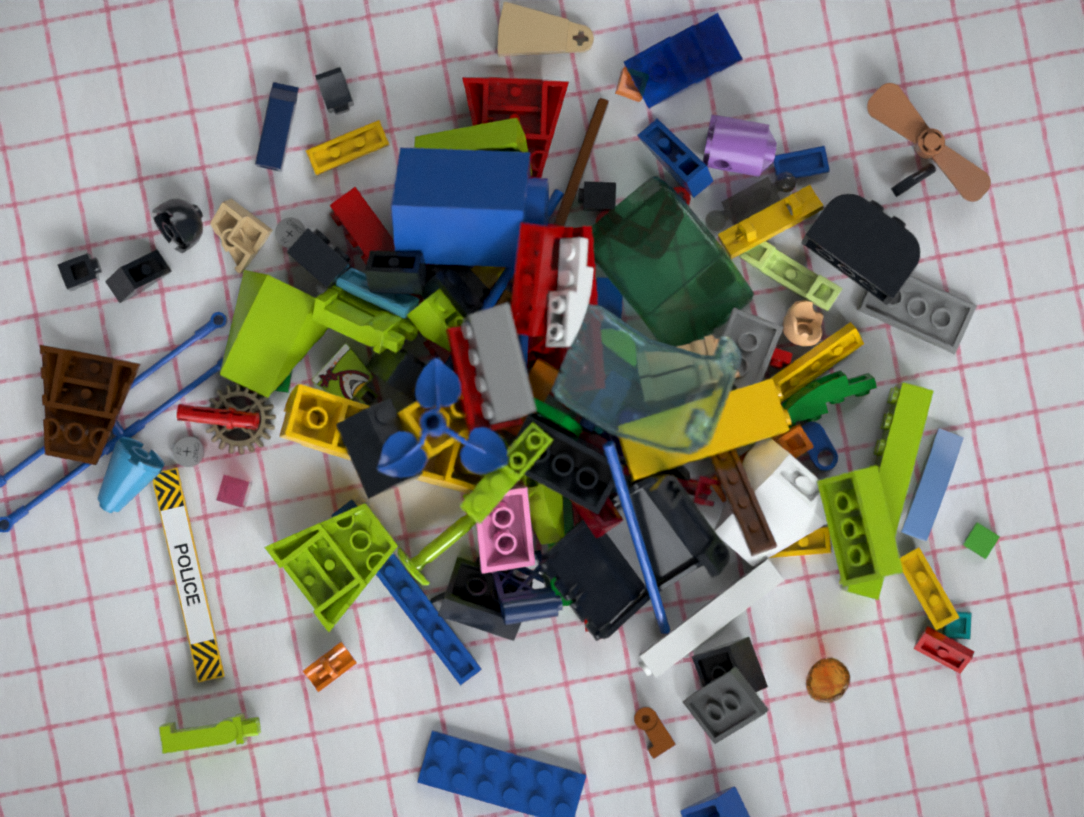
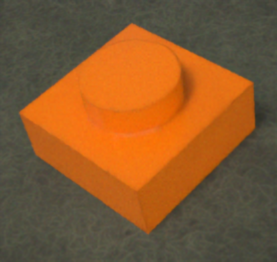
M624 66L621 69L615 94L640 102L643 99L649 75Z

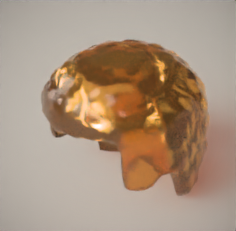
M833 657L822 658L812 665L808 671L805 682L807 693L819 703L838 701L847 691L851 676L843 662Z

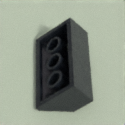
M533 412L529 413L514 442L532 422L553 441L524 475L599 514L615 485L605 451ZM619 459L621 468L623 470L625 462Z

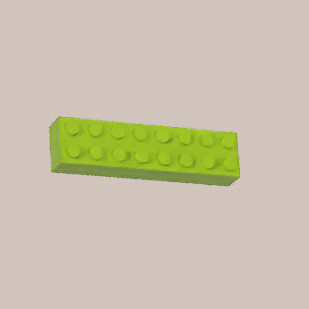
M904 382L896 384L894 388L889 390L887 403L890 404L889 412L883 414L880 429L884 431L880 440L877 439L874 446L873 455H877L875 465L869 466H877L894 537L898 529L934 390ZM840 577L839 584L842 585L841 590L879 600L885 577L844 587Z

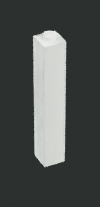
M769 559L764 560L639 654L642 661L638 664L647 676L652 673L657 678L783 582L784 579Z

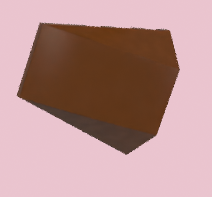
M39 345L40 354H42L41 379H43L44 387L42 405L45 407V419H43L45 455L97 465L141 364L75 350Z

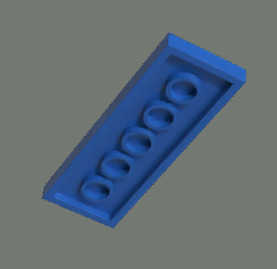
M432 730L417 783L535 817H575L587 775Z

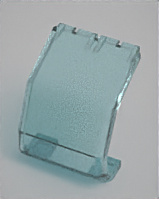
M588 304L582 321L583 327L580 326L575 339L570 345L573 349H568L560 368L563 374L561 372L558 373L553 385L552 392L555 394V398L612 435L662 451L693 454L708 445L712 440L741 364V352L730 337H720L713 356L700 355L649 339L603 307Z

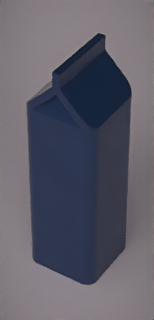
M273 82L255 161L257 167L279 172L283 171L299 87Z

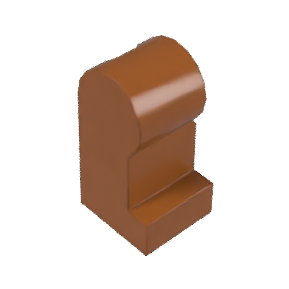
M643 706L635 712L634 722L636 726L645 731L653 744L647 749L653 759L676 745L652 708Z

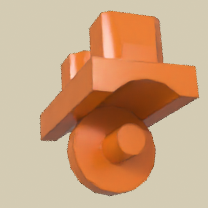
M341 641L305 668L303 673L311 681L315 689L320 692L357 664V661Z

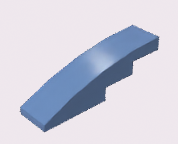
M940 428L936 431L930 453L925 460L919 482L915 487L901 530L902 533L927 541L964 437Z

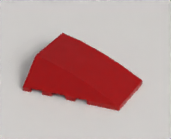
M462 77L472 125L517 118L525 134L528 152H530L531 178H541L569 81L503 77Z

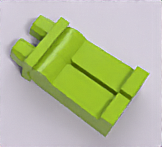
M336 284L315 298L313 321L367 346H374L373 351L379 354L386 349L397 353L402 349L405 339L412 341L417 337L418 329L409 320L408 316L406 318L399 317L344 291L342 288L337 287Z
M241 713L236 714L234 717L224 718L217 724L176 729L175 721L164 723L159 727L162 752L166 754L230 744L234 740L236 745L244 744L248 737L258 736L261 733L260 718L245 719V714Z

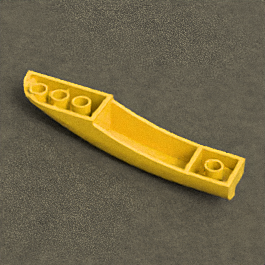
M297 384L291 391L283 412L286 413L279 437L351 461L336 428V424L371 406ZM467 434L463 438L469 441V435ZM456 441L428 458L422 469L423 474L415 480L470 494L483 477L469 471L464 466L461 460V451L466 445Z

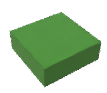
M976 522L962 545L982 558L987 559L1000 536Z

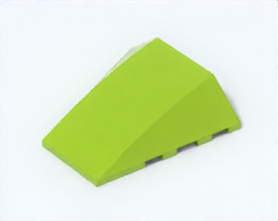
M244 270L220 376L269 398L291 373L292 369L307 355V352L329 329L313 321L315 297L268 274Z
M365 503L267 545L264 548L279 568L283 567L315 609L313 613L326 630L330 632L396 550L398 545Z

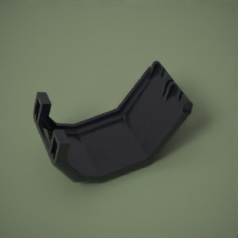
M655 473L628 487L659 592L702 566L705 567L712 578L722 573L730 560L729 551L674 476ZM618 494L610 500L624 519L623 522L601 537L596 538L582 519L541 556L542 562L539 564L550 580L554 577L557 579L553 583L566 601L572 600L569 606L581 622L588 621L585 627L595 641L609 638L650 600Z

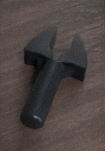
M932 163L924 166L892 187V192L896 197L900 196L935 173V166Z

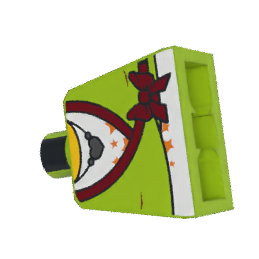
M346 343L311 380L330 394L352 401L357 398L362 404L368 406L378 397L367 386L374 377Z

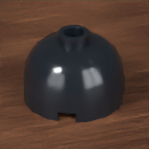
M177 198L170 199L152 210V213H157V216L153 219L158 230L168 243L173 240L178 245L174 248L176 251L184 253L199 242L203 234V222L201 219L203 213L196 204L191 205L187 201Z

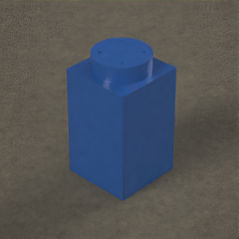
M400 147L391 203L395 252L423 253L425 264L516 267L521 223L547 225L549 180L548 178H531L530 152Z

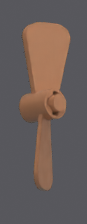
M886 83L870 97L867 103V112L870 117L912 142L915 152L921 158H932L963 199L969 202H976L990 189L991 179L989 175L946 146L943 134L937 129L928 127L897 84Z

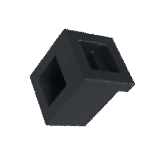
M88 253L57 264L66 289L69 291H74L77 288L100 280L98 275L102 272L97 257L92 259ZM82 267L87 269V275L84 277L79 275V270Z

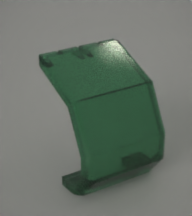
M658 176L649 178L592 225L594 263L640 316L664 350L705 339L706 336L714 333L713 330L716 327L719 329L729 320L733 307L742 310L753 300V290L722 245L680 195Z

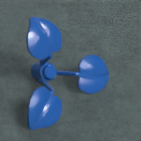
M434 358L422 371L415 390L417 401L422 407L431 408L435 406V408L424 413L421 418L423 430H421L420 441L417 443L416 437L408 432H397L391 435L383 446L377 469L393 477H409L420 472L428 458L426 452L420 448L424 445L427 434L440 436L445 432L465 444L466 446L461 451V460L469 471L477 474L488 473L505 466L508 462V453L501 438L488 428L473 429L468 441L447 427L445 418L439 413L440 405L447 407L457 401L461 393V383L451 369L438 358Z

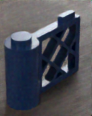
M541 550L534 551V558L538 563L534 570L527 567L514 568L507 575L500 571L491 572L504 625L558 617L559 611L563 610L561 595H556L555 591L552 590L549 577L539 565L542 562ZM517 571L528 576L523 583L512 578ZM535 579L543 583L544 588L534 589L528 585ZM509 583L518 589L516 592L504 594L503 588Z

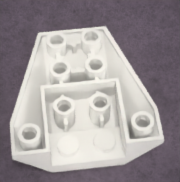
M771 438L758 441L746 453L742 465L775 538L777 548L751 557L727 500L714 531L726 544L754 567L827 523L817 484L819 479Z

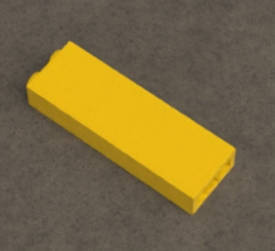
M768 379L617 427L616 433L632 481L789 431L788 425H791V419L787 409H782L780 399H783L779 384H774L773 379Z

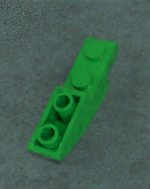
M840 370L819 378L801 388L781 405L783 410L787 409L791 419V425H788V427L796 426V422L803 420L807 422L819 420L823 414L828 413L827 402L829 404H838L845 401V397L855 395V397L868 395L870 390L877 388L875 378L869 373L847 379V375Z

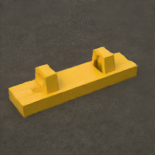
M808 185L718 234V240L729 257L733 259L824 209V205L811 185ZM789 205L791 206V209H792V215H791L790 211H789L788 208H787Z

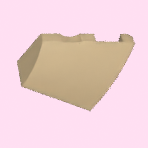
M233 199L222 202L210 222L215 234L220 236L222 240L221 245L225 252H230L237 265L234 268L239 274L243 273L273 231Z

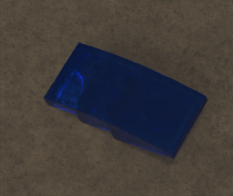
M716 13L672 37L665 38L623 63L648 109L736 65L743 61V58L722 19Z

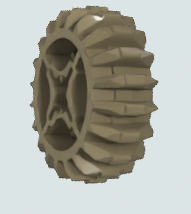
M236 383L235 391H233L230 385H226L227 394L224 395L221 390H217L216 394L220 399L217 401L214 398H210L209 402L214 404L216 409H222L225 406L227 410L230 407L236 408V411L253 413L260 409V427L257 432L254 429L240 427L250 437L244 441H234L226 436L229 432L239 427L227 429L226 426L221 428L220 425L214 424L205 431L206 433L215 431L216 435L211 438V441L215 443L221 439L222 441L218 447L221 450L229 444L228 453L230 454L234 453L236 446H238L240 455H244L245 446L248 447L250 453L255 452L253 443L256 442L262 448L264 443L260 438L263 436L265 439H271L270 434L265 431L267 428L275 430L274 425L268 424V419L275 420L276 415H268L267 411L275 407L273 404L265 406L264 403L269 398L264 396L258 398L259 394L257 392L252 394L251 390L247 387L242 391V386ZM248 397L254 403L239 409L230 399Z

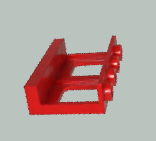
M521 223L510 310L516 334L527 336L547 335L549 292H556L558 286L560 239L572 238L573 227L547 223V225Z

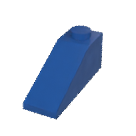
M658 118L637 135L682 188H685L693 198L714 182L707 165Z

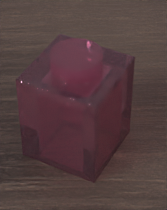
M223 475L216 500L245 508L253 482L230 475Z

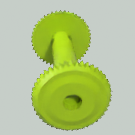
M464 494L463 498L466 499L469 494ZM466 514L425 546L417 556L410 558L401 547L397 550V555L410 574L422 585L428 586L430 582L421 570H423L426 564L431 563L470 531L476 524V521Z

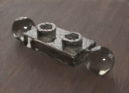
M784 171L778 174L774 183H771L769 177H766L722 201L723 211L713 210L706 215L705 224L707 228L711 231H720L725 227L726 221L729 219L734 226L781 200L777 194L778 192L788 193L796 187V177L791 172Z

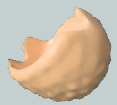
M799 300L786 312L783 318L782 331L788 340L802 347L814 346L822 337L821 324L824 316L813 308L811 301Z

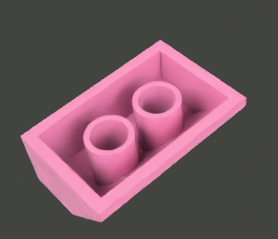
M518 480L481 524L476 522L482 573L535 565L528 491L524 482Z

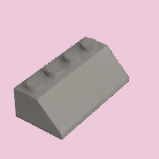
M509 303L465 317L463 319L464 323H462V333L469 342V360L472 366L475 365L477 373L475 384L477 390L482 393L484 401L482 403V411L484 417L489 420V424L520 418L536 411Z

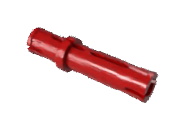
M184 404L178 405L176 415L177 421L226 426L227 429L242 427L257 430L260 420L259 413L236 411V408L229 407L227 410Z

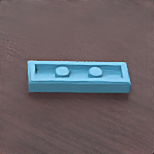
M354 268L347 270L336 282V286L402 318H406L407 314L419 304V299L410 294L370 292L366 274Z

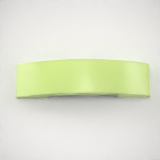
M766 241L739 255L742 260L772 280L826 311H829L842 291L840 286L822 275L812 272L776 250L774 246Z

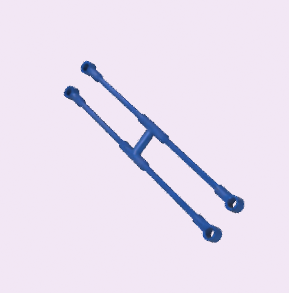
M221 312L214 313L210 321L197 329L193 336L134 379L130 390L198 339L202 340L215 329L225 327L227 324L226 315ZM221 315L224 319L221 325H216L214 322L215 317ZM223 357L217 361L215 366L142 420L138 419L125 430L116 420L112 429L115 437L106 443L100 458L113 452L115 443L121 437L132 438L144 429L147 423L221 369ZM44 446L3 476L0 475V488L7 484V480L45 453ZM82 463L28 504L20 506L7 517H1L0 532L11 531L14 524L29 514L32 508L92 464ZM4 519L9 522V527L6 530L1 528V522Z

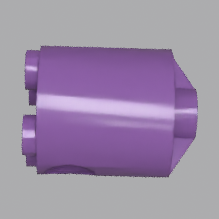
M711 114L703 162L708 168L760 177V174L774 162L777 142L769 129V124Z

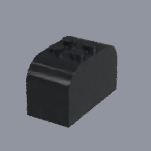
M856 194L837 196L828 203L805 234L801 244L860 287L870 292L871 295L882 303L888 305L919 263L920 245L918 240L905 228V222L896 216L891 218L885 214L883 206L876 201L871 200L869 202Z

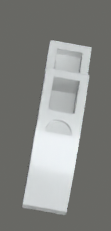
M560 239L557 291L549 292L547 347L570 346L582 324L590 298L594 269L586 267L588 239Z

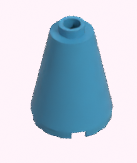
M121 437L115 443L97 496V500L100 502L99 506L108 513L120 512L162 472L165 464L155 451L151 449L149 453L142 449L143 443L128 437Z

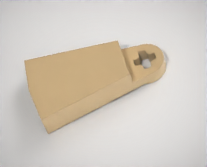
M505 1L503 3L498 26L499 57L585 53L593 46V32L587 26ZM579 32H583L584 37L588 38V42H583L582 46H578L577 41L573 40V37H577Z

